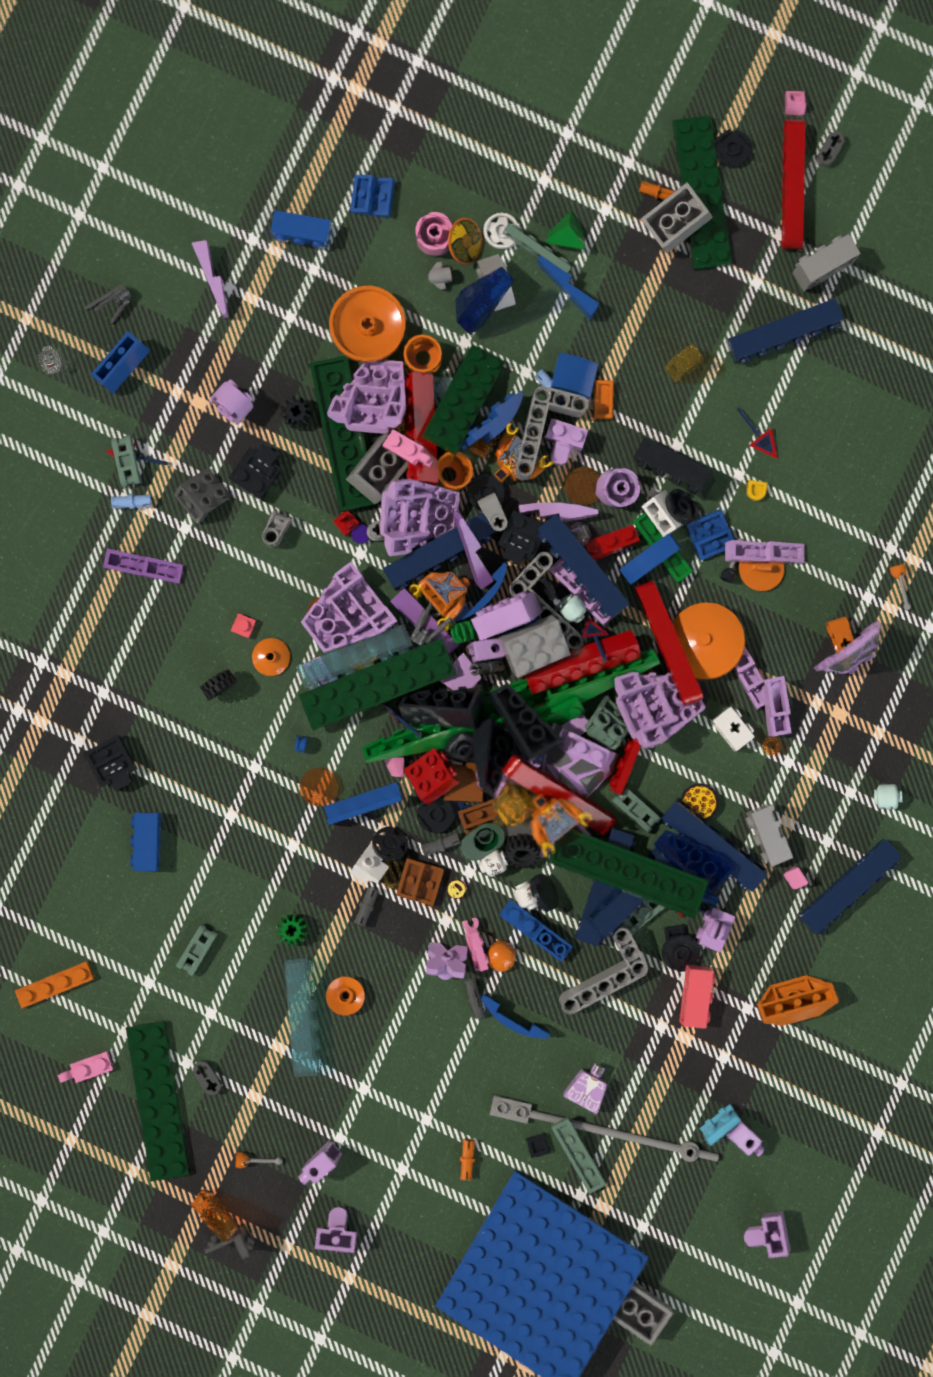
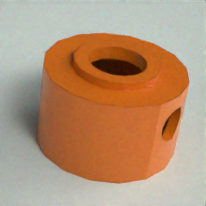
M423 334L411 338L404 348L406 367L410 372L415 371L428 374L437 372L442 362V351L437 340ZM423 351L429 353L431 357L430 362L424 366L416 361L417 354Z
M446 452L437 459L438 483L435 486L459 491L470 482L473 476V467L466 455L457 452L455 456L450 452ZM452 468L456 474L455 479L451 482L444 480L442 476L443 469Z

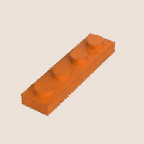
M88 961L19 988L15 990L22 1009L95 978Z

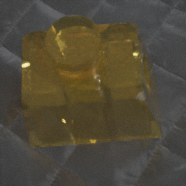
M692 343L674 356L664 369L672 380L677 383L705 361L704 357Z
M508 780L493 802V808L498 813L493 822L500 828L504 824L517 826L530 817L538 808L522 785Z

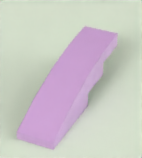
M532 503L519 505L518 507L519 513L523 515L539 512L540 519H544L557 514L562 522L595 517L599 514L597 509L567 503Z
M559 559L549 571L572 595H578L587 610L605 627L612 619L602 616L598 610L600 606L588 599L586 589L584 587L580 588L575 583L574 579L576 577L572 572L569 574L562 567L563 561Z
M745 647L740 661L733 669L754 707L758 710L765 706V681Z

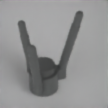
M120 284L85 306L84 309L88 310L100 303L95 307V311H98L113 299L117 304L122 302L110 321L111 324H114L125 306L130 303L128 298L131 294Z
M431 602L426 610H422L416 628L410 637L412 641L421 646L425 642L430 643L451 621L450 617L447 618L429 636V631L423 626L433 604Z

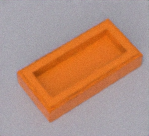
M614 380L594 381L593 419H613Z

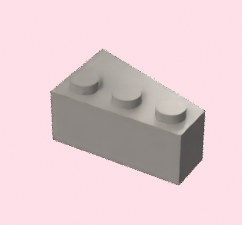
M765 804L747 812L745 821L749 829L752 828L755 833L753 839L756 846L761 847L763 853L760 855L764 864L768 863V866L773 867L793 858L787 840L780 829L781 824L779 820H776L773 813L775 810L772 804Z

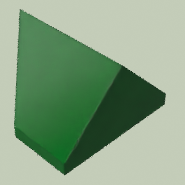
M572 210L548 232L546 243L584 249L586 238Z

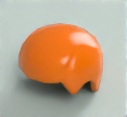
M497 940L489 946L487 957L490 968L497 972H505L512 968L516 959V951L511 943L505 940Z

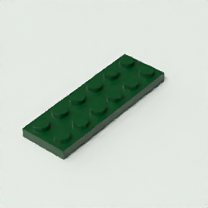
M472 344L421 438L456 456L500 374L505 361Z

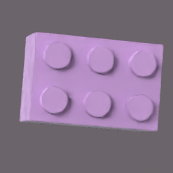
M526 591L516 594L515 597H508L495 605L491 604L482 608V610L476 612L477 616L472 618L471 621L481 641L533 620L542 613V610L534 592L532 591L527 594Z

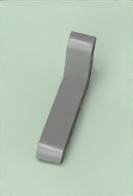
M540 386L535 390L515 467V475L518 479H529L534 470L548 410L572 417H582L589 406L588 400L584 396L546 386ZM537 395H545L546 400H539ZM556 399H562L565 402V404H557ZM574 404H581L583 406V409H576ZM533 412H539L542 418H535ZM535 430L538 436L532 437L528 431ZM525 448H530V449H532V450H533V454H532V455H527V454L524 452V449H525ZM526 466L529 469V473H522L519 468Z
M547 552L538 554L511 583L509 588L510 595L515 597L516 594L512 590L515 585L522 586L523 591H526L527 594L532 592L531 588L552 566V556ZM546 557L549 560V565L541 566L539 559ZM528 571H533L536 574V579L528 580L525 574ZM534 592L542 612L549 611L560 624L565 626L563 636L568 649L580 648L583 644L581 634ZM570 637H577L579 645L576 647L571 646L569 643Z
M623 923L616 928L615 933L611 936L624 960L563 992L559 997V1002L565 1013L574 1014L642 978L648 972L647 964L631 933ZM619 931H625L623 936L617 937ZM628 947H633L630 953H625ZM641 963L640 968L633 969L636 964ZM624 972L622 978H616L619 973ZM607 982L605 987H599L600 983ZM590 991L588 996H582L583 992ZM573 1000L571 1005H565L566 1001Z

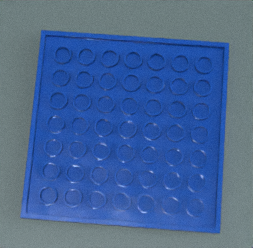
M515 1170L435 1306L540 1377H579L649 1256Z

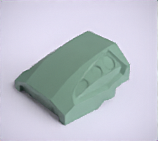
M607 695L585 724L586 732L590 738L600 746L613 750L619 746L629 732L617 704L610 700Z

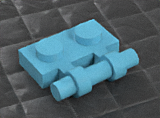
M730 1104L718 1110L719 1113L712 1119L708 1118L705 1124L700 1127L706 1141L710 1145L714 1144L741 1122Z

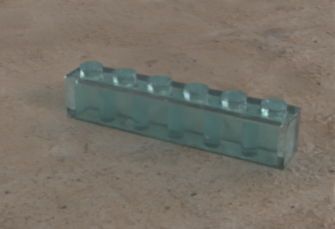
M402 624L381 634L298 665L296 668L304 688L308 687L309 690L319 687V683L326 680L327 683L337 680V675L345 673V676L355 673V668L363 666L364 669L374 665L373 661L380 659L382 662L392 658L391 654L398 652L400 655L410 651L409 647L413 645L405 625Z
M309 956L286 958L284 966L294 1077L315 1076L322 1069L321 1058H317V1050H320L319 1038L316 1039L315 1031H318V1019H314V1011H317L316 1000L312 999V992H315V982L311 980L310 973H313V961H309Z

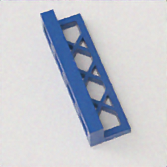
M396 782L326 805L324 809L328 818V825L400 802L403 799Z

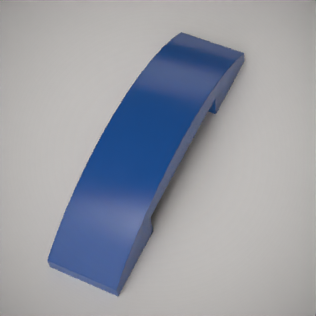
M503 563L491 576L495 582L494 586L472 610L465 605L453 620L455 623L476 615V612L482 610L491 602L503 583L507 569L506 563Z
M483 992L481 998L487 1009L503 1025L528 1037L549 1038L550 1033L535 1023H532L528 1029L498 1011L500 1002Z

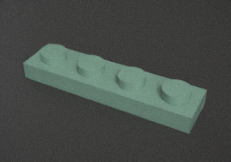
M507 224L502 233L536 258L542 256L568 273L571 266L566 259L555 256L549 247L539 245L536 238L522 233V229L519 226Z
M569 1117L551 1125L554 1134L588 1193L590 1194L606 1186V1181Z

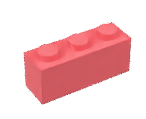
M686 965L679 1020L684 1027L706 1028L707 1023L710 1022L709 1004L713 1001L711 987L715 983V973L709 967Z

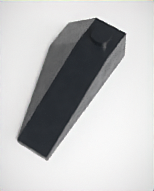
M490 718L477 723L476 728L473 730L472 745L479 789L491 796H495L503 780L502 770L510 757H513L515 753L516 742L506 727Z

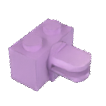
M551 419L545 441L554 443L550 455L553 464L556 466L565 465L572 449L581 452L588 430Z
M711 907L710 910L707 909L703 917L705 921L703 928L700 927L696 934L697 943L721 953L735 916Z
M337 1207L331 1210L327 1229L317 1228L315 1249L354 1253L356 1232L346 1231L348 1214L343 1208Z
M783 1211L764 1213L761 1218L763 1226L749 1227L746 1230L744 1241L748 1246H767L769 1258L789 1255L791 1249Z

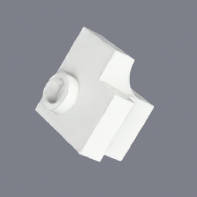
M370 843L350 871V874L364 884L367 881L377 884L389 866L382 862L383 859L376 855Z

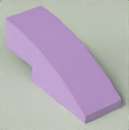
M785 677L765 679L764 696L768 736L791 733L788 714H791Z

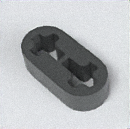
M833 131L828 135L817 155V162L820 166L828 167L833 163L844 143V136L841 132ZM836 137L838 138V143L833 148L830 145L833 142L832 139ZM826 152H831L828 156L829 159L824 161L823 157L826 154Z
M198 1061L193 1067L196 1079L208 1095L217 1094L222 1087L221 1080L208 1061ZM199 1065H201L202 1067H207V1069L205 1070L207 1077L204 1075L203 1072H198V1069L200 1068ZM208 1078L212 1083H217L215 1091L213 1088H208V1086L210 1085Z

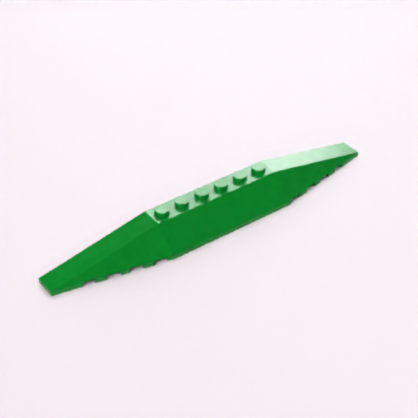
M654 649L640 651V659L535 694H531L526 678L509 685L539 715L575 696H578L580 702L583 703L615 687L616 677L631 672H639L640 674L660 664ZM497 688L486 691L487 702L478 723L492 718L506 727L489 699L490 693ZM411 723L412 727L422 735L421 738L408 728L404 730L398 729L392 732V736L386 739L382 737L362 747L366 763L428 752L433 748L439 750L445 748L447 740L453 735L465 731L473 732L474 728Z

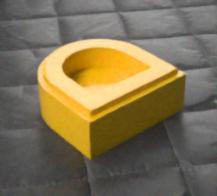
M748 480L747 496L753 501L763 499L767 492L768 483Z

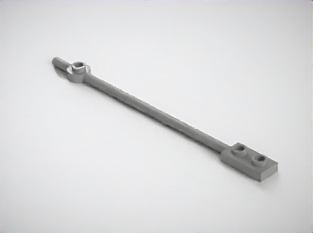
M498 1095L493 1096L490 1115L526 1124L529 1118L550 1123H557L564 1119V1117L531 1110V1103ZM570 1119L576 1129L678 1152L688 1162L695 1161L698 1157L718 1161L719 1154L700 1150L693 1141H685L678 1145ZM688 1149L693 1150L692 1155H687Z

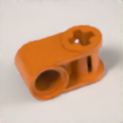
M845 616L826 622L827 631L837 653L845 648L841 647L842 643L849 645L854 641L849 622Z

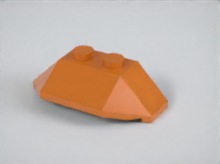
M806 975L770 985L757 1006L763 1023L784 1026L820 1016L837 1004L839 1000L832 983Z

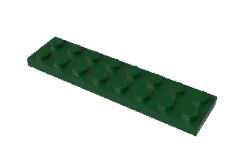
M711 115L673 120L672 125L681 187L688 182L713 217L689 236L693 270L729 266L732 264Z
M341 356L311 362L310 367L339 510L344 512L378 505L377 503H372L346 480L367 453L363 432L350 431L344 423H337L327 415L332 399L336 395L340 396L343 393V386L346 383L350 384L352 382L348 358Z
M440 638L301 693L299 698L311 729L314 731L455 675L456 672L443 639Z
M573 829L568 830L555 841L554 853L551 851L548 859L550 864L694 919L697 916L709 882Z
M165 1020L126 1027L150 1181L187 1176L190 1174Z

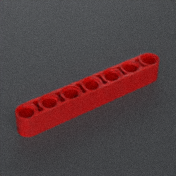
M785 120L782 249L802 250L805 120Z
M652 580L635 587L638 600L684 706L702 700L703 694L654 581Z
M514 754L502 770L505 775L538 796L543 795L546 801L554 798L556 800L564 799L573 802L583 810V814L588 813L593 819L592 821L586 817L583 822L602 835H606L618 821L609 811L518 755Z

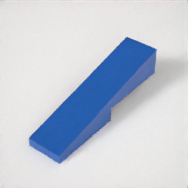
M539 256L537 265L580 311L591 320L600 303L571 285L572 276L544 257Z

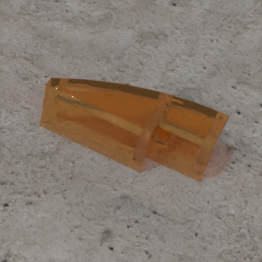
M202 1189L191 1206L200 1214L201 1220L226 1243L238 1226L220 1200L210 1190Z

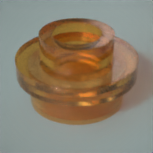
M774 736L765 738L762 743V749L768 755L778 754L782 747L781 741ZM770 742H773L775 745L772 750L768 747Z

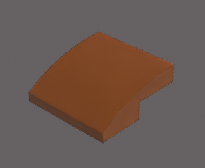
M447 762L449 766L456 770L458 774L456 778L459 784L444 794V800L482 802L483 791L477 785L475 763L457 765Z
M494 799L458 811L466 835L483 823H494L502 828L501 823L498 821L500 814Z
M407 858L396 896L434 906L445 869Z

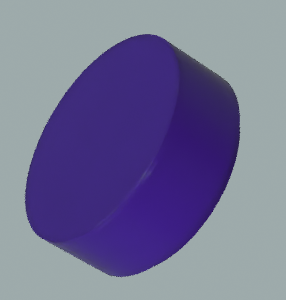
M359 524L352 529L351 536L354 542L364 544L369 541L367 526Z

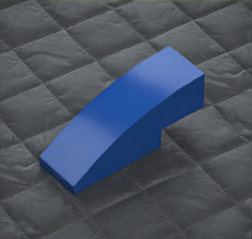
M668 533L619 570L631 585L681 549L671 533Z

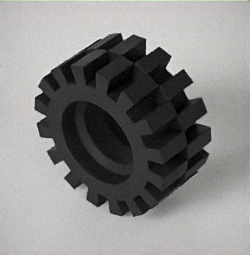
M226 669L203 683L200 689L209 701L227 691L237 683V680L231 671Z
M517 834V837L513 835L506 842V861L511 866L515 864L516 868L521 866V869H525V866L530 868L531 864L535 866L536 862H539L540 846L532 835L530 837H527V834H524V836Z

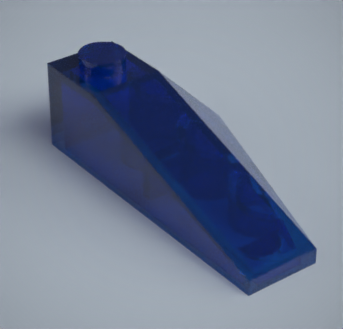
M501 266L464 287L455 300L457 323L469 335L484 326L514 283V278Z
M665 830L653 844L678 870L709 881L704 893L706 897L713 896L736 869V866L723 854L710 850L701 844L694 843L669 830Z

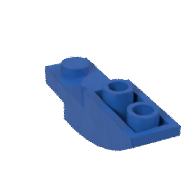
M522 391L517 394L512 392L504 398V403L501 404L499 401L491 407L492 411L487 415L488 419L481 423L483 427L478 429L476 426L467 433L469 437L464 440L466 445L469 447L481 438L487 444L502 432L518 411L524 393Z
M511 899L499 913L500 917L560 962L564 960L573 948L572 945Z

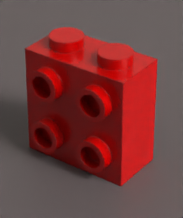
M435 748L404 769L420 800L428 805L459 784L456 778L458 775L456 770L447 763L449 761L448 757L443 751L439 752Z

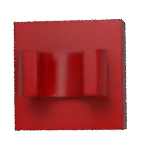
M348 510L344 511L333 521L345 537L352 532L353 528L360 524Z

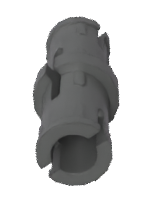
M499 659L496 661L485 660L481 663H473L470 665V671H476L470 673L476 676L501 672L504 670V665L498 664L504 662Z
M455 832L449 836L437 837V840L422 844L421 848L424 856L438 851L443 852L449 847L461 844L458 833Z
M368 887L363 902L359 904L360 909L354 921L355 924L363 927L366 926L370 912L374 910L373 905L379 893L378 890Z
M476 978L465 980L464 984L468 994L467 1001L471 1004L474 1019L486 1016L481 1001L482 994H479Z

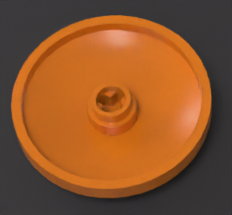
M359 286L345 292L336 301L330 313L329 328L332 340L342 354L354 361L373 363L389 357L398 349L404 338L406 321L400 303L391 293L375 286Z
M698 603L684 609L672 622L697 679L719 678L729 673L740 661L745 648L744 630L739 619L726 607L715 603Z

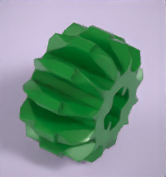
M471 620L450 627L454 643L458 644L479 638Z
M286 914V920L283 918L279 919L282 925H276V929L281 930L276 933V936L283 935L280 942L283 943L287 939V946L291 945L292 940L294 945L298 946V939L304 942L305 938L302 935H308V931L303 930V928L308 927V924L301 925L304 918L301 917L297 921V914L293 915L292 920L290 915ZM290 925L297 929L294 935H291L292 932L288 933L287 931Z

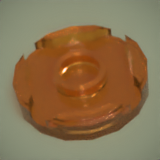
M588 467L574 469L565 480L564 490L566 496L577 505L592 504L599 498L596 495V485L600 476Z
M315 768L306 772L299 785L300 794L303 799L314 806H323L330 803L335 798L338 790L334 774L323 768Z

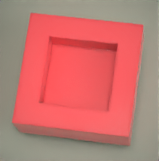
M238 613L231 631L250 638L257 621Z

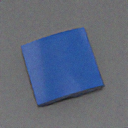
M355 175L350 212L390 218L395 180L393 178H375L373 175Z
M560 353L550 388L581 395L589 399L598 364L578 356Z
M721 509L701 516L693 523L686 525L700 560L725 551V543L734 540Z

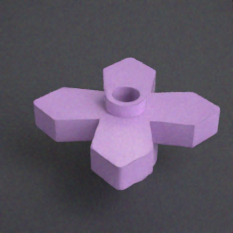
M430 942L428 956L432 959L427 960L426 974L438 975L443 980H448L452 977L464 978L466 965L462 961L466 960L468 947L456 945L447 950L441 943Z

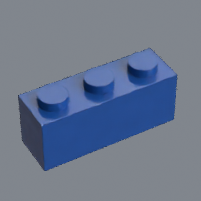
M274 210L270 233L272 238H275L274 240L278 242H286L287 240L293 241L296 245L304 246V244H310L314 248L323 249V247L328 248L332 223L328 219Z
M127 331L91 373V376L114 394L150 350Z
M134 813V816L131 818V827L134 828V836H131V847H134L133 855L130 857V866L133 867V871H159L161 813Z

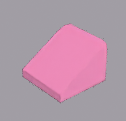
M786 91L785 114L804 115L806 108L805 92Z
M396 757L384 760L391 776L403 777L404 758Z
M792 867L783 874L792 889H798L808 884L807 879L798 867Z

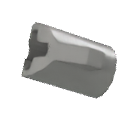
M437 262L429 272V281L441 290L446 289L445 283L452 282L450 267L442 268V263Z

